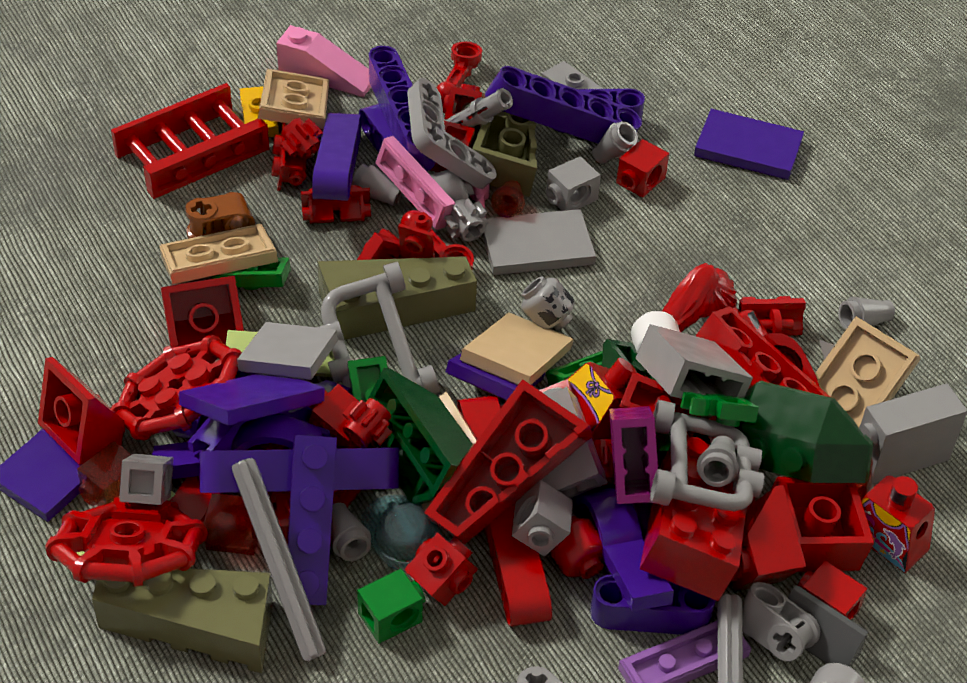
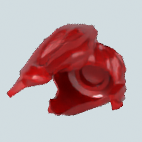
M707 263L701 264L691 270L680 282L662 312L672 315L677 321L680 332H683L700 318L708 317L714 311L729 306L732 309L737 306L734 282L729 278L727 272L722 269L714 268L713 265H708Z

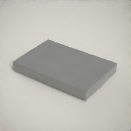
M581 209L486 218L489 223L485 225L486 229L482 235L493 275L595 265L596 254Z

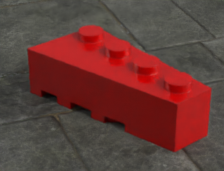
M730 306L712 312L696 334V337L715 341L753 377L749 388L759 381H764L830 397Z
M522 379L459 464L451 479L445 483L424 513L431 521L453 537L455 536L465 545L528 492L539 480H542L592 438L593 433L590 425Z

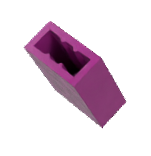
M649 406L609 409L614 488L617 503L650 502L652 483L658 469L655 417Z

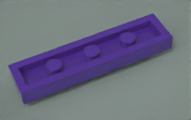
M294 435L287 546L309 604L326 605L337 437Z

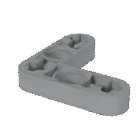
M420 78L407 92L413 143L425 156L474 187L483 189L496 178L495 168L484 156L445 132L441 95L433 83L425 78Z

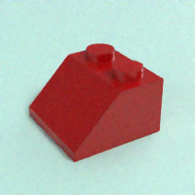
M235 276L160 287L169 342L173 347L202 341L207 335L218 336L222 343L226 345L228 330L244 331Z
M45 358L38 424L79 465L119 454L122 438L125 433V421L99 395L55 358Z
M784 485L772 488L750 507L745 516L740 565L731 580L735 592L750 589L751 585L755 582L767 584L780 583L806 567Z

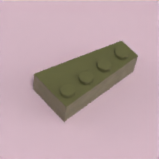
M502 111L495 115L491 122L481 126L473 150L488 159L495 168L496 178L489 185L530 197L537 171L535 154L537 149V139H535L536 122Z
M466 257L317 261L319 293L322 301L330 291L337 287L384 273L383 265L397 261L402 271L406 290L393 293L392 296L403 327L476 311L477 280ZM376 291L342 301L336 307V316L344 340L388 331Z
M190 568L186 571H180L177 569L143 581V586L133 587L131 582L96 580L92 602L100 629L151 642L153 639L171 644V648L186 653L189 649L211 655L212 660L226 664L231 660L247 665L248 670L263 673L273 605L270 573Z

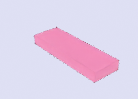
M394 136L384 138L375 164L418 211L425 212L432 218L433 227L436 230L446 227L447 222L444 216L451 215L452 206L455 204L453 199Z

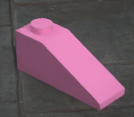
M290 25L276 43L279 71L327 78L329 80V88L364 97L371 88L369 69L319 33Z

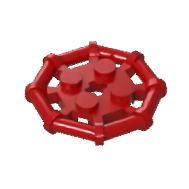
M207 335L202 341L177 347L172 345L163 348L164 352L138 372H131L124 378V389L118 402L111 409L121 416L125 421V428L130 431L131 436L136 440L144 441L154 434L180 428L186 431L192 428V423L202 415L179 405V391L214 383H227L226 381L235 379L238 372L237 359L242 352L239 349L226 346L216 335ZM137 395H141L140 398L136 400Z
M114 497L111 503L82 512L72 510L62 517V525L55 536L49 538L45 545L48 558L63 564L72 572L73 578L76 581L87 583L92 579L131 582L133 587L143 586V581L177 569L186 571L191 568L196 562V551L199 545L206 540L208 531L201 520L192 519L179 510L176 502L166 500L161 505L120 502V497ZM82 551L85 552L82 556L76 553Z

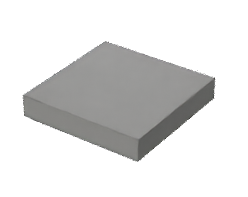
M265 322L238 357V371L312 380L337 343V330Z

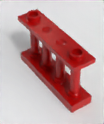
M228 83L111 129L115 156L121 158L130 153H134L144 164L143 169L147 193L153 199L269 150L268 124L263 119H255L245 124L232 111L231 90ZM221 117L232 130L216 136L205 122ZM192 128L203 142L187 148L176 134ZM163 140L174 154L157 160L146 147Z

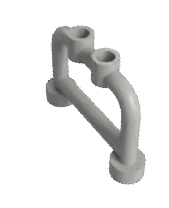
M397 261L383 265L384 273L339 286L328 293L323 299L321 306L323 326L317 328L337 330L338 341L332 349L335 360L328 362L333 382H342L344 386L351 388L347 362L351 361L336 316V307L342 301L376 291L403 376L435 395L440 394L439 384L432 365L416 369L392 296L393 293L406 290L402 271Z
M663 400L657 401L653 413L655 417V431L668 435L671 429V472L657 469L651 488V503L669 506L671 499H676L720 510L738 511L750 505L753 497L758 498L760 496L764 483V473L758 472L762 459L761 449L750 447L747 437L733 426L675 412V403ZM687 431L712 437L727 436L734 441L739 466L738 475L734 479L732 487L733 492L736 494H727L688 485Z

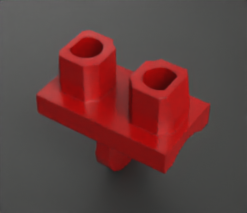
M778 296L776 299H756L755 297H742V299H739L738 311L753 310L768 334H803V314L806 308L804 298Z

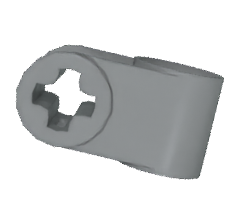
M755 582L751 585L742 602L744 634L755 639L782 661L796 660L803 653L804 649L810 648L818 642L821 634L820 626L811 614L798 607L770 584ZM803 622L804 625L797 629L796 626ZM788 643H791V644H792V645H791L789 648H787V649H784V648H783V647L786 646Z

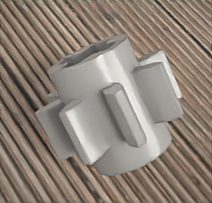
M469 198L457 200L452 206L451 215L444 216L448 224L446 229L453 239L459 236L464 242L478 239L484 233L485 225L489 223L485 217L487 211L479 201L473 204Z

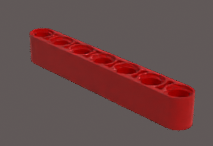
M495 395L457 401V408L477 440L501 409L498 398ZM515 503L484 528L509 627L552 620L551 598L540 555L532 548L512 537Z

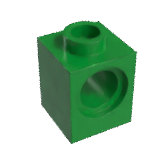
M402 568L357 590L358 614L378 644L423 621V604L426 602L424 592L415 580H409Z

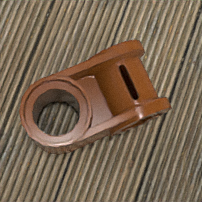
M229 192L224 195L207 198H196L189 201L185 206L186 216L190 222L186 228L188 239L255 225L245 197L238 192Z

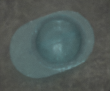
M387 495L377 498L363 512L361 523L370 531V542L380 558L389 567L395 570L402 568L406 572L404 569L416 557L415 554L419 546L427 539L433 538L438 530L424 513V509L420 505L411 503L403 495Z

